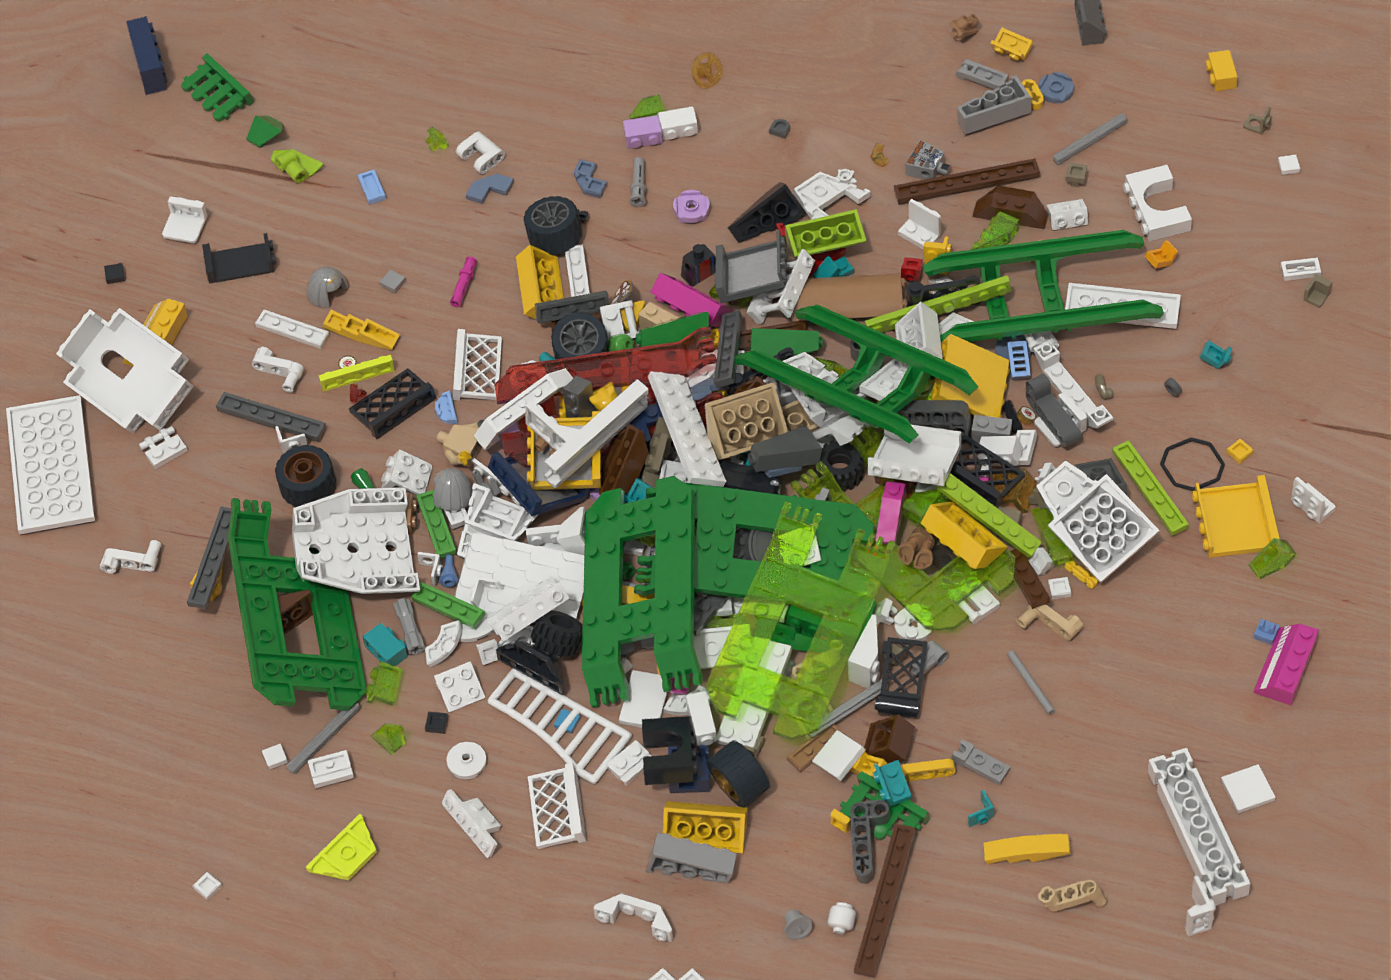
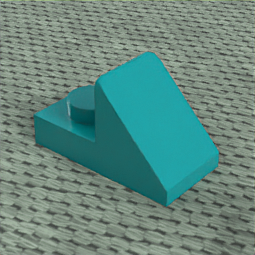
M828 256L814 272L813 277L850 276L854 274V268L845 256L834 262Z

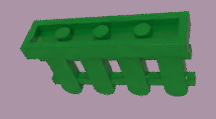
M208 53L202 57L205 64H199L197 66L198 69L189 77L185 76L183 78L184 81L181 83L183 91L195 90L192 92L194 101L199 102L205 99L202 103L205 111L209 112L215 109L213 117L218 122L224 118L226 120L230 118L229 114L237 107L242 108L244 106L243 102L248 106L254 103L250 92ZM207 77L208 80L198 87L197 85ZM218 87L219 89L209 97L208 94ZM227 97L229 98L223 105L219 106Z
M863 771L857 776L859 785L854 784L852 787L854 792L847 802L842 801L840 804L842 807L840 812L851 818L850 809L853 804L863 802L865 799L869 801L882 800L879 792L880 789H883L881 783H876L873 777ZM910 800L893 806L888 805L891 819L884 825L873 826L875 828L873 832L874 837L877 840H883L886 836L891 837L893 833L891 829L898 819L904 822L902 825L915 827L919 831L922 827L920 822L926 825L930 820L929 813ZM859 812L856 816L861 817L865 813Z

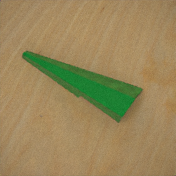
M757 617L752 636V642L754 637L790 645L793 650L826 653L831 643L820 639L821 636L811 635L805 630L794 629L787 624L762 617ZM843 646L840 656L850 657L853 649Z

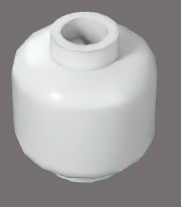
M837 902L836 905L830 908L827 924L833 928L834 933L845 934V931L853 929L856 911L852 909V905Z

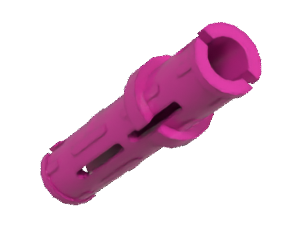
M466 257L464 266L459 272V280L450 300V304L453 307H461L468 284L473 279L474 268L477 264V259L474 257Z

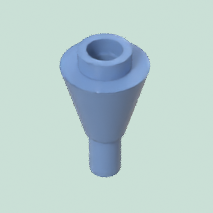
M452 555L445 557V565L439 578V583L445 587H453L458 583Z

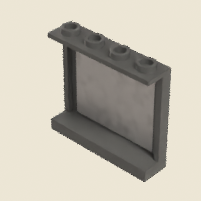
M777 230V241L726 253L723 244L716 246L715 289L721 303L785 288V280L788 279L786 272L788 267L785 259L787 258L785 249L787 242L785 236H781L780 230Z

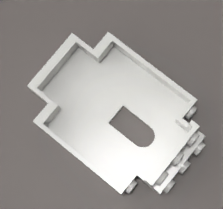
M120 308L112 315L109 322L89 309L56 353L74 367L68 373L63 383L132 434H134L144 419L158 430H161L194 387V385L179 375L180 371L189 361V358ZM115 351L134 365L123 380L103 365L102 360L107 352Z

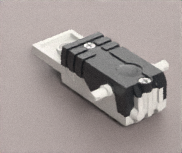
M663 459L659 479L675 476L682 482L689 483L681 463ZM723 460L722 462L718 461L726 480L724 488L780 494L781 481L778 476L769 478L763 471L756 472L753 466L733 462L727 463L728 461Z

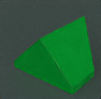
M255 116L246 140L261 148L268 140L282 132L283 123L271 116Z

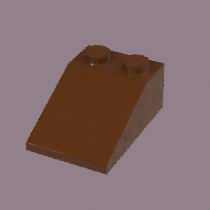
M309 590L277 596L284 635L313 615L311 606L313 599Z

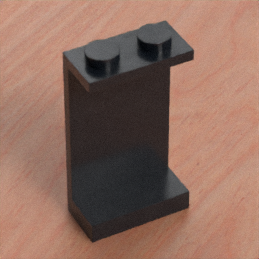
M267 233L264 234L265 243L211 252L209 243L202 244L209 284L274 273L273 265H276L275 255L271 254V251H274L273 241L268 239Z

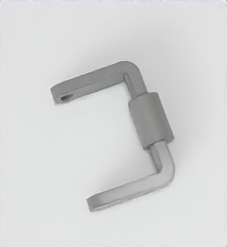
M477 469L472 471V475L478 485L491 489L494 497L500 493L495 479L490 478L488 484H486Z

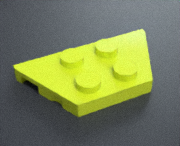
M359 814L306 866L308 872L349 881L377 853L362 815Z

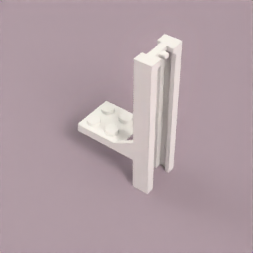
M637 379L581 429L558 425L556 419L552 416L549 417L540 405H535L532 401L525 405L526 424L556 450L544 461V466L550 468L544 475V479L556 489L648 407V388Z

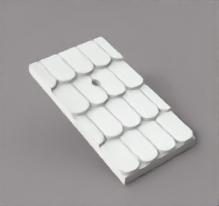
M473 533L454 597L472 604L470 601L471 588L475 585L477 576L498 580L503 588L484 587L478 607L483 609L484 612L495 613L548 577L553 576L556 583L560 582L569 599L552 610L563 612L576 618L584 591V555Z

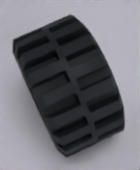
M834 440L830 441V444H824L820 462L816 464V474L822 486L826 485V489L830 490L832 488L835 492H838V490L845 492L846 489H854V485L858 486L864 474V457L861 449L857 448V445L854 443L851 445L850 442L841 446ZM837 463H844L848 465L845 468L832 467V465Z
M551 610L536 620L531 633V641L547 653L564 657L573 656L578 651L582 639L583 626L576 618L563 612Z

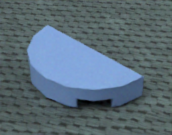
M449 390L442 393V396L435 402V412L441 421L448 424H458Z

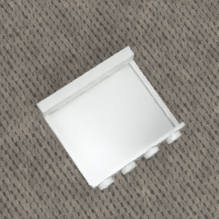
M911 425L919 436L909 444L894 433L884 429V437L874 458L868 457V475L944 486L961 449L960 431Z

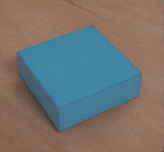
M562 709L554 723V727L558 729L571 712ZM576 715L567 727L566 732L573 733L580 720V715Z

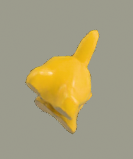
M612 381L602 388L593 391V395L589 397L590 402L598 411H602L618 397Z

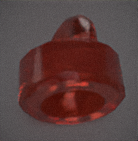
M358 384L350 385L351 402H358V397L367 395L365 390L358 389Z

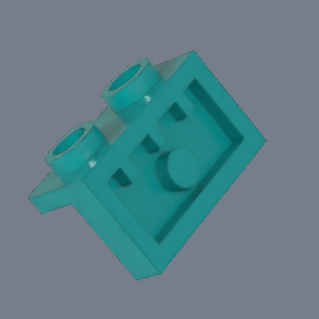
M899 760L879 767L878 763L874 764L876 771L872 773L876 783H881L883 789H880L879 792L883 801L887 800L889 806H893L912 799Z

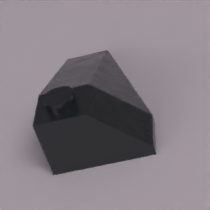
M779 182L727 228L736 241L741 242L759 234L776 230V224L783 223V225L792 224L806 212L785 183Z

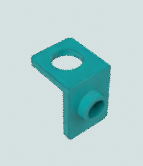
M981 790L980 800L985 808L968 815L969 827L984 824L994 817V807L984 790Z

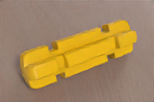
M1073 559L1068 560L1065 564L1066 570L1073 572L1072 574L1083 583H1087L1086 585L1091 589L1098 585V580L1094 576H1090L1091 574L1080 565H1076L1077 563Z

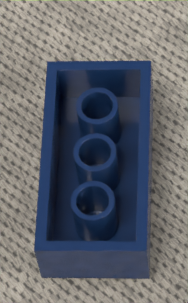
M147 16L126 21L145 94L149 95L165 91V83L168 80L166 72L162 73V71H165L162 59L159 60V58H162L159 47H155L158 45L156 35L151 34L154 33L152 22L148 23Z

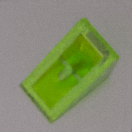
M385 723L371 735L391 755L406 744L404 729L401 725Z

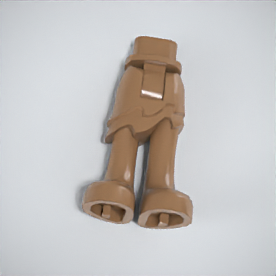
M919 524L907 538V541L901 543L897 549V555L901 562L909 565L913 560L915 551L920 550L915 557L914 567L916 569L929 567L934 558L931 549L935 542V535L928 533L926 528Z

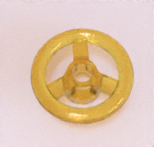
M702 53L695 58L691 68L694 82L702 88H711L719 82L722 75V65L717 56L712 53ZM709 58L707 63H699L702 59ZM713 62H715L717 67V74L715 78L712 75L711 68ZM698 77H707L709 83L702 82Z

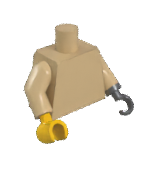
M479 420L472 424L454 425L449 433L443 431L438 433L437 442L443 443L445 457L451 465L462 464L468 468L471 467L472 460L476 458L482 447L474 437V434L485 420Z

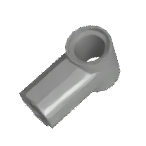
M934 640L929 641L927 644L924 674L935 665H941L949 654ZM916 663L908 667L913 675L920 671Z

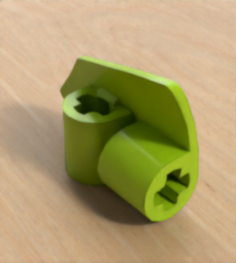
M294 149L274 150L271 156V161L282 172L285 171L296 183L307 180L323 167L322 162Z

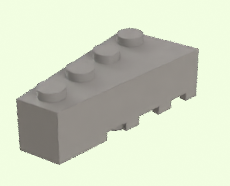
M1014 75L1009 82H1002L998 84V88L984 92L982 97H975L957 107L958 124L963 132L968 134L1031 113V96L1017 75Z
M657 833L649 853L646 872L653 873V870L663 871V875L670 876L671 872L681 873L684 878L701 876L702 880L728 884L733 874L737 853H733L728 849L714 848L709 844L695 843L686 838L679 839L672 837L670 834Z

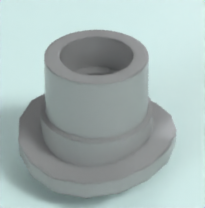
M791 910L785 915L786 925L784 933L787 937L798 940L809 935L812 929V922L808 916L802 915L798 910Z

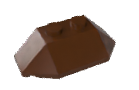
M998 185L976 201L972 217L1045 229L1048 212L1034 191Z
M628 424L616 436L601 470L599 495L605 491L621 488L625 494L630 491L636 478L639 477L649 454L641 429Z

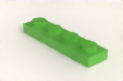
M435 490L418 494L416 497L435 552L440 555L441 559L447 555H455L457 553L442 509L433 504Z
M423 582L419 585L420 592H414L411 596L414 602L451 619L459 620L462 624L473 629L477 627L486 615L483 609Z

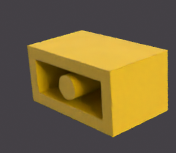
M1230 50L1208 53L1205 68L1206 71L1210 72L1209 81L1214 86L1215 91L1236 89L1237 73Z

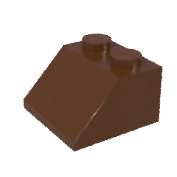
M900 715L871 723L864 746L865 752L870 756L884 759L888 764L897 760L899 762L906 761L915 726Z

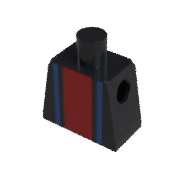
M705 244L694 245L693 250L683 256L681 277L691 287L716 273V257Z

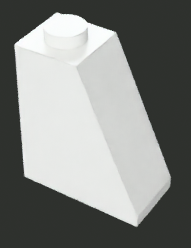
M706 691L686 695L688 716H690V724L693 727L697 746H705L717 742L716 730Z

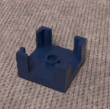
M708 745L698 746L699 753H696L697 773L693 774L694 782L669 783L670 793L710 792V771L706 763L710 758ZM668 746V754L679 750L678 746Z

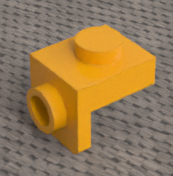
M1166 240L1160 249L1147 251L1145 258L1155 268L1171 266L1178 250Z

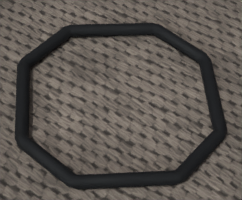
M1192 437L1167 447L1160 465L1174 486L1195 491V487L1176 483L1164 465L1169 450L1191 441L1208 445L1221 466L1217 477L1200 484V489L1220 480L1225 463L1212 443Z

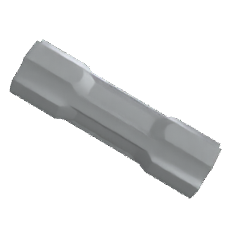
M398 599L393 605L405 634L408 653L414 656L421 654L425 650V646L415 624L410 599Z

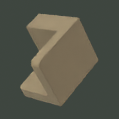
M1315 274L1305 288L1303 300L1320 308L1331 293L1332 281Z

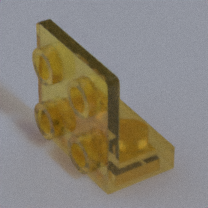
M1026 468L1020 469L1025 473V477L1001 500V504L1012 502L1021 511V514L1028 513L1030 502L1027 497L1033 495L1032 490L1035 489L1037 483ZM1006 473V479H1015L1017 477L1014 473ZM1003 474L992 475L993 480H1004ZM994 485V489L1001 493L1005 489V485Z

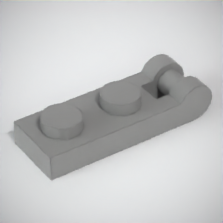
M968 59L962 62V67L956 72V76L960 79L966 78L992 89L998 88V84L1002 82L1007 83L1009 79L1008 74Z

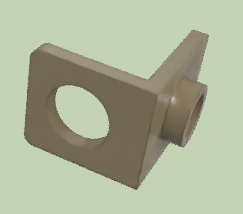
M1267 107L1262 118L1250 114L1243 128L1262 135L1272 121V117H1270L1271 107ZM1256 120L1260 125L1253 127L1250 125V122Z

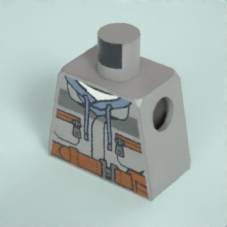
M921 139L905 163V175L924 180L935 178L938 173L948 175L951 170V165L944 163V152Z

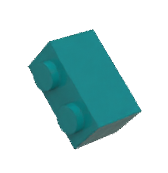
M382 623L362 636L365 647L389 671L407 658L406 644L403 640H398L394 632L389 627L386 628Z

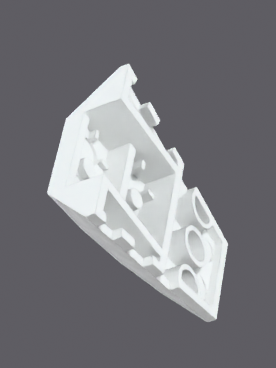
M806 352L782 361L831 384L838 379L839 374L834 371L829 372L824 368V364ZM789 386L810 419L820 428L849 415L844 410L835 406L831 408L805 396L804 392ZM854 390L852 392L853 394L862 398H865L867 396L866 394L859 392L858 390Z
M848 415L813 431L812 434L822 448L824 444H830V441L833 440L837 441L841 446L851 442L854 439L853 436L859 435L863 431L862 429L869 425Z
M473 483V492L469 500V509L465 518L464 531H462L457 555L465 558L473 533L516 541L538 515L531 516L523 506L494 497L491 489Z

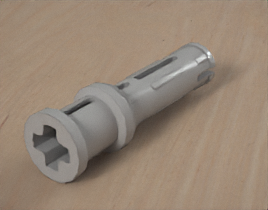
M636 157L633 160V184L630 186V192L632 193L630 204L634 207H642L646 203V198L644 197L646 192V186L644 185L645 160L642 157Z

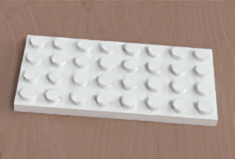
M81 396L6 408L19 534L95 521Z

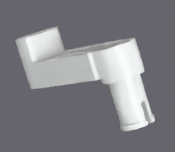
M266 347L258 348L251 363L252 367L258 371L286 377L282 389L290 393L293 392L297 380L301 378L304 367L299 363L273 357V352Z
M151 540L146 554L108 548L105 550L100 569L108 574L115 573L118 567L152 572L157 565V556L162 545L159 541Z

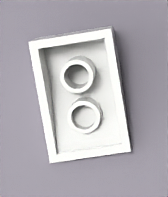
M874 614L869 619L848 659V681L865 688H869L873 683L878 682L880 672H878L880 662L878 661L876 615Z

